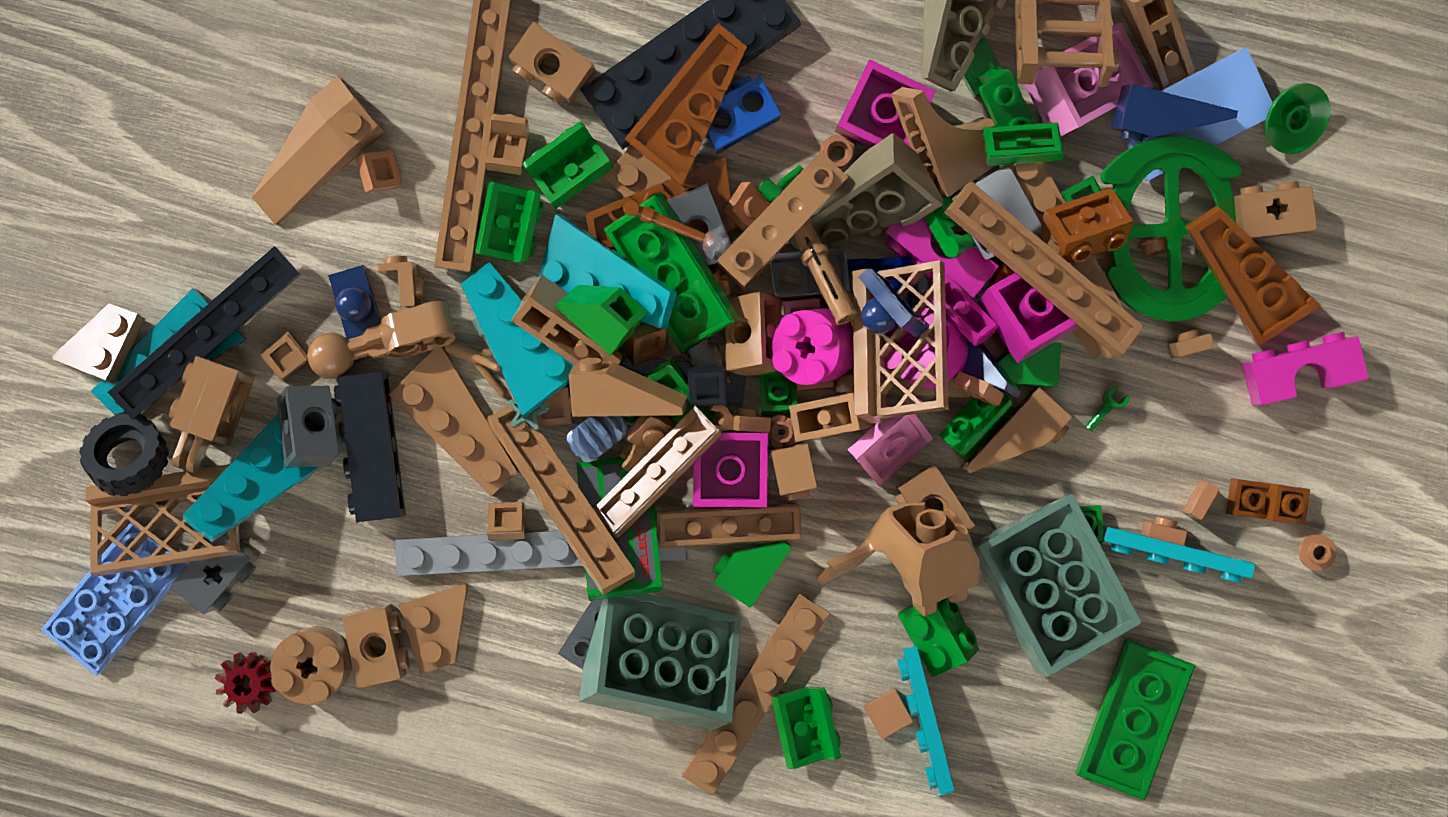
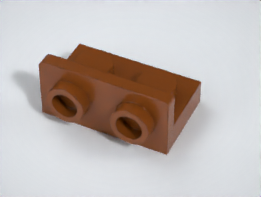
M1112 187L1046 209L1043 216V221L1060 246L1059 255L1068 263H1080L1087 260L1091 255L1106 250L1114 251L1119 249L1127 242L1134 222Z

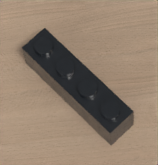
M388 372L338 377L339 385L334 386V397L337 407H342L343 421L339 422V433L342 443H346L348 457L343 459L344 474L346 479H351L352 493L348 494L349 512L351 515H355L356 523L405 516L406 511L392 399L389 396L391 391Z

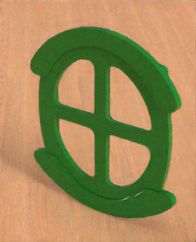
M1170 136L1139 143L1111 161L1100 176L1102 183L1112 184V189L1128 212L1132 197L1143 179L1156 169H1161L1164 173L1166 217L1164 222L1159 224L1132 225L1127 242L1119 249L1111 251L1113 267H1108L1104 272L1120 301L1135 312L1155 320H1189L1209 312L1227 297L1210 268L1196 285L1188 289L1183 286L1181 239L1184 235H1189L1185 226L1191 222H1184L1180 217L1179 171L1182 168H1188L1196 173L1209 188L1216 206L1221 208L1236 223L1234 198L1229 178L1239 177L1242 169L1230 155L1218 147L1190 137ZM1160 236L1166 239L1168 287L1162 291L1154 288L1140 275L1129 252V242L1131 239Z

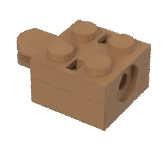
M197 356L193 363L187 365L182 378V383L185 384L180 398L177 397L174 400L169 412V418L172 419L170 427L182 431L172 458V465L181 469L186 464L188 472L197 473L202 465L210 441L230 446L253 385L254 377Z

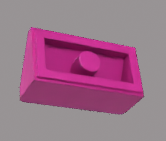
M948 274L945 276L946 318L974 346L986 342L999 326ZM931 286L923 292V295L927 293Z

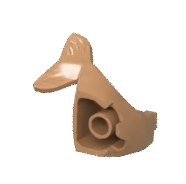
M911 502L886 509L876 521L865 541L850 553L828 560L827 565L829 567L817 578L822 585L830 583L862 564L875 551L883 552L899 571L904 587L912 596L913 606L921 615L927 616L936 612L938 601L945 598L949 602L954 603L967 599L968 589L978 585L980 562L967 527L952 510L946 508L945 512L926 508L924 502Z

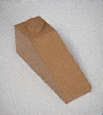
M1119 0L1127 25L1161 91L1196 73L1172 0Z
M541 275L522 299L511 321L574 365L585 358H600L601 362L619 364L623 356L618 350L610 356L555 307L568 292L544 275Z
M600 358L582 359L574 365L569 373L572 417L683 415L688 405L687 395L616 363L601 362Z
M1040 387L1033 388L1016 406L1013 413L961 468L965 472L973 473L1047 445L1050 441L1056 443L1069 430L1066 424L1072 417Z

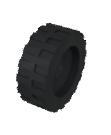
M118 413L114 414L113 417H106L101 420V423L94 425L90 429V433L85 435L83 439V446L80 447V463L93 483L102 492L106 491L108 495L115 496L116 494L121 497L132 493L137 494L146 487L152 486L153 482L162 476V471L168 464L167 456L169 455V449L155 424L151 420L149 421L146 416L141 415L136 420H132L127 414ZM128 440H135L141 444L142 453L133 463L119 469L109 466L107 456L117 445Z

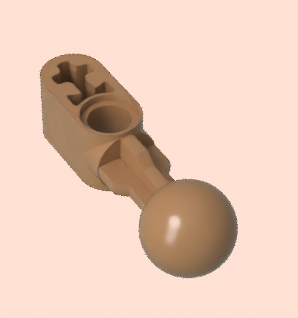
M431 301L388 314L381 319L380 325L367 328L363 335L347 339L338 333H324L316 337L310 344L307 354L308 363L311 369L320 377L337 379L346 375L351 370L354 360L370 356L378 359L389 356L401 359L447 346L456 339L448 304L444 301Z

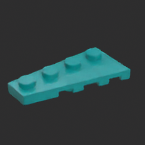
M555 214L538 279L541 275H544L568 293L577 285L621 287L648 311L642 322L658 328H667L677 292L642 268L632 265L625 260L624 256L615 250H610L597 241V238L572 224V221L564 215Z
M489 262L462 282L461 286L524 419L569 384V373L574 364L511 321L522 300Z
M192 288L129 352L115 383L112 384L101 380L91 392L113 414H126L107 392L210 302L197 289ZM237 330L213 351L206 360L213 361L217 359L221 354L234 346L240 345L247 339Z
M277 414L183 514V520L208 540L214 542L250 518L255 511L266 504H271L280 498L284 492L310 478L314 472L322 467L285 468L279 414Z
M1107 527L1104 538L1105 542L1112 543L1110 548L1112 551L1132 555L1133 549L1148 552L1146 558L1148 560L1168 564L1170 558L1184 561L1183 569L1205 574L1207 567L1220 570V578L1242 583L1244 577L1252 579L1256 565L1250 561L1237 560L1222 554L1202 551L1193 547L1162 541L1113 527Z
M917 646L902 650L903 659H898L897 664L902 681H909L912 694L906 695L911 717L917 716L920 731H915L920 753L926 752L929 767L925 768L928 785L930 790L935 789L937 797L951 794L955 790Z

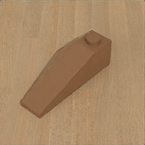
M339 76L310 99L252 196L253 200L275 225L284 220L386 132Z

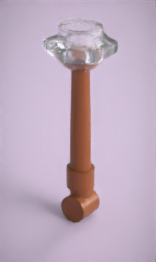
M634 200L627 201L623 206V212L627 216L639 217V220L648 224L651 222L701 242L706 253L705 256L708 259H713L714 255L720 257L728 243L729 236L723 234L725 230L723 227H718L704 234L656 213L654 209L647 206H639Z

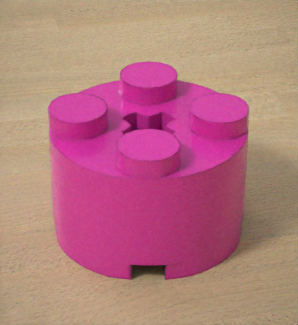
M925 308L919 316L927 325V329L934 321V311L929 308ZM946 318L947 376L949 381L954 376H957L959 371H963L968 357V343L965 336ZM896 324L895 327L886 334L889 337H891L894 334V332L898 329L899 325ZM906 332L897 344L906 352H909L921 335L917 338ZM928 342L915 360L927 368L935 358V347ZM893 348L885 358V367L893 372L904 356ZM911 363L900 378L914 384L922 372ZM929 379L921 389L936 390V384Z
M830 309L796 311L785 315L781 319L773 337L772 363L774 368L786 378L797 384L813 385L836 380L853 367V331L848 323L837 325Z

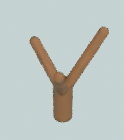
M458 341L445 346V352L472 363L500 397L506 396L505 390L487 369L490 368L494 371H500L501 369L499 364L485 358L493 356L490 349L476 350Z

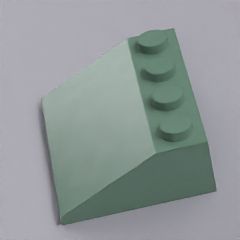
M1068 494L973 542L979 557L980 571L1037 674L1049 677L1142 623L1073 494Z
M647 593L603 599L583 666L579 702L708 730H714L731 723L741 616Z

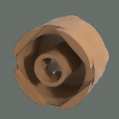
M312 626L299 630L285 638L277 646L271 659V682L275 690L288 700L303 705L323 702L340 690L348 681L352 671L349 649L342 636L330 628ZM310 658L314 659L313 665L318 667L314 672L309 670L310 666L306 664V661Z

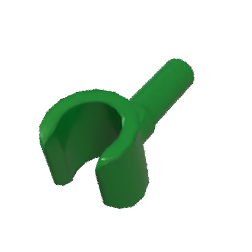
M798 165L781 178L777 184L767 177L758 188V191L769 203H772L781 194L783 189L801 173L803 168Z
M1119 386L1110 388L1104 393V404L1085 425L1091 432L1112 410L1119 409L1128 404L1129 395L1124 396L1119 404L1113 401L1112 394Z

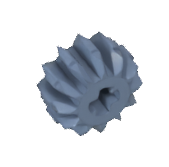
M590 416L568 433L566 440L571 446L570 449L577 457L579 456L584 463H591L626 436V431L630 427L626 423L624 416Z

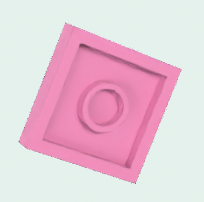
M916 414L885 418V422L877 423L871 429L864 430L866 434L853 444L848 451L880 487L933 438Z

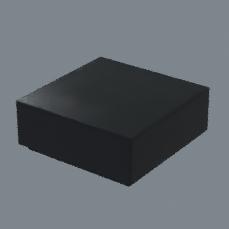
M724 365L687 368L690 407L727 404Z

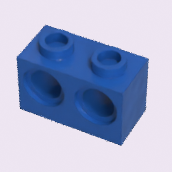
M750 76L738 80L731 85L733 91L724 95L716 113H726L730 117L731 123L723 130L715 129L710 125L706 134L716 154L781 119V113L761 76L753 80ZM749 95H756L762 100L763 106L757 112H749L744 109L742 105L743 100Z

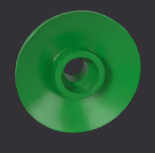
M1300 83L1289 87L1275 99L1265 121L1266 138L1274 149L1284 154H1296L1305 151L1318 141L1328 125L1331 111L1330 101L1325 91L1314 84Z

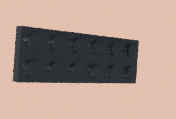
M708 0L580 90L623 150L630 145L625 140L626 136L718 23L747 46L736 69L737 71L801 27L799 18L785 0Z

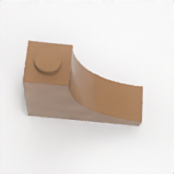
M901 87L891 94L908 143L918 153L940 195L949 197L967 183L994 167L987 166V154H985L984 149L985 141H983L982 136L984 127H995L992 119L979 117L969 123L953 126L937 114L929 103L924 91Z

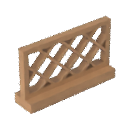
M938 260L877 272L887 278L888 281L897 279L901 282L903 286L898 292L903 298L911 291L920 299L913 309L918 316L921 315L927 306L934 311V321L921 334L920 339L909 352H906L897 344L907 332L900 326L891 337L886 333L876 334L866 329L861 319L862 309L875 296L859 279V276L866 269L853 271V307L858 313V316L853 319L855 416L872 424L885 422V418L948 410L944 263ZM933 273V285L923 296L914 288V285L923 274ZM929 342L935 347V358L925 368L915 358ZM895 348L904 358L895 370L890 373L885 368V358ZM912 363L922 374L908 389L898 379ZM930 379L936 384V401L922 402L916 394ZM895 384L905 395L896 406L886 407V394Z
M230 464L202 468L197 473L183 471L164 474L157 478L152 486L141 490L142 492L122 497L116 494L115 496L108 495L106 491L102 492L96 485L86 487V501L91 505L90 573L97 577L240 554L239 525L229 531V544L212 546L207 542L208 539L202 534L199 536L192 531L188 523L184 520L179 521L170 514L180 502L189 501L194 504ZM154 507L159 512L146 527H143L134 520L144 508ZM110 513L120 514L123 518L109 533L102 529V515ZM167 517L178 526L162 541L152 533ZM131 523L141 532L128 547H125L116 538ZM184 531L196 539L186 551L176 552L171 548ZM148 537L160 545L150 557L140 558L134 554ZM112 543L123 550L113 563L102 564V554Z

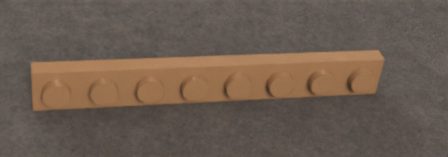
M473 0L434 263L436 268L472 273L487 175L485 160L492 133L491 118L493 114H496L512 0Z

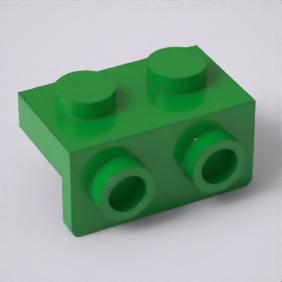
M988 69L978 75L982 84L979 87V92L995 127L1035 124L1011 69ZM1016 139L1002 140V142L1016 141Z
M578 122L573 127L565 129L559 137L544 148L535 151L530 158L523 162V166L555 210L614 168L611 161L582 122Z
M489 182L475 254L526 264L528 257L530 258L535 250L534 227L535 223L540 220L543 211V202L540 201L541 192Z
M1004 395L999 406H993L972 398L942 430L939 436L962 460L967 462L1015 410L1012 406L1013 402L1007 395Z
M947 598L938 601L936 612L927 616L921 615L913 605L902 609L897 614L914 646H917L919 655L932 677L968 663L979 651L976 635L964 622L958 603L949 602Z
M807 686L771 697L788 769H797L824 759L834 761L841 758L839 749L841 740L839 733L834 727L831 714L833 704L824 687Z

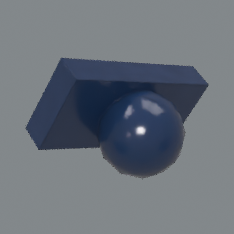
M364 265L328 275L335 298L336 311L341 318L347 339L361 336L367 328L381 324L377 304Z
M869 268L859 276V279L875 296L862 309L861 319L866 329L872 333L884 334L891 331L898 324L903 330L917 338L927 329V325L887 278Z

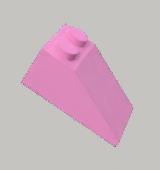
M1121 22L1112 26L1113 50H1119L1120 58L1117 73L1112 72L1107 87H1099L1098 68L1043 66L1042 70L1036 71L1033 85L1024 84L1043 122H1058L1061 136L1117 107L1123 85L1135 84L1146 88L1154 87ZM1092 36L1063 52L1098 53L1097 37Z

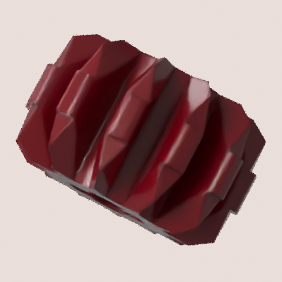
M239 652L233 655V662L225 660L221 664L224 672L216 674L215 680L224 684V686L217 689L215 694L223 695L226 693L228 698L223 703L224 707L228 708L236 702V712L238 714L245 712L247 707L252 713H256L260 710L261 704L267 706L272 702L269 693L276 692L277 690L273 687L272 682L269 681V679H272L271 671L267 672L265 669L269 665L270 659L264 658L257 663V652H250L246 658ZM246 676L250 677L251 679L249 683L250 688L245 689L242 686V684L245 682L244 677Z

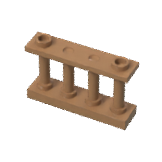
M1015 0L1018 84L1033 85L1036 71L1042 70L1043 66L1098 68L1099 87H1107L1112 72L1117 73L1120 58L1119 50H1113L1111 0ZM1041 4L1095 6L1096 21L1043 20L1042 16H1037L1036 7L1039 8ZM1042 35L1097 37L1098 53L1044 51L1043 47H1038V38L1041 39Z
M820 152L717 260L719 263L717 267L723 273L727 272L729 279L744 292L771 263L773 257L785 249L789 244L788 240L845 182L848 176L825 154Z

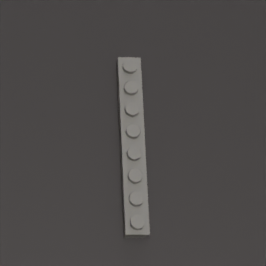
M560 530L525 532V539L489 541L487 534L395 540L397 576L583 566ZM686 547L659 549L660 562L687 560Z

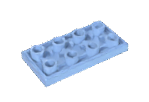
M1247 47L1162 90V92L1237 110V118L1158 137H1144L1143 142L1155 138L1179 136L1202 140L1216 146L1266 120L1268 111L1273 103ZM1125 140L1129 149L1139 144V142ZM1161 169L1152 171L1144 178V181L1151 180L1162 174L1163 171Z
M134 518L135 521H137L143 527H146V525L142 523L139 519ZM130 523L116 540L125 547H128L141 530ZM154 532L152 533V534H154L156 537H158L160 540L164 541V540H163L162 538H160L156 533H154ZM148 537L134 554L140 558L150 557L160 545ZM112 543L102 555V564L113 563L123 550ZM190 562L94 577L89 571L47 621L41 631L95 676H98L172 589L170 587L171 584Z

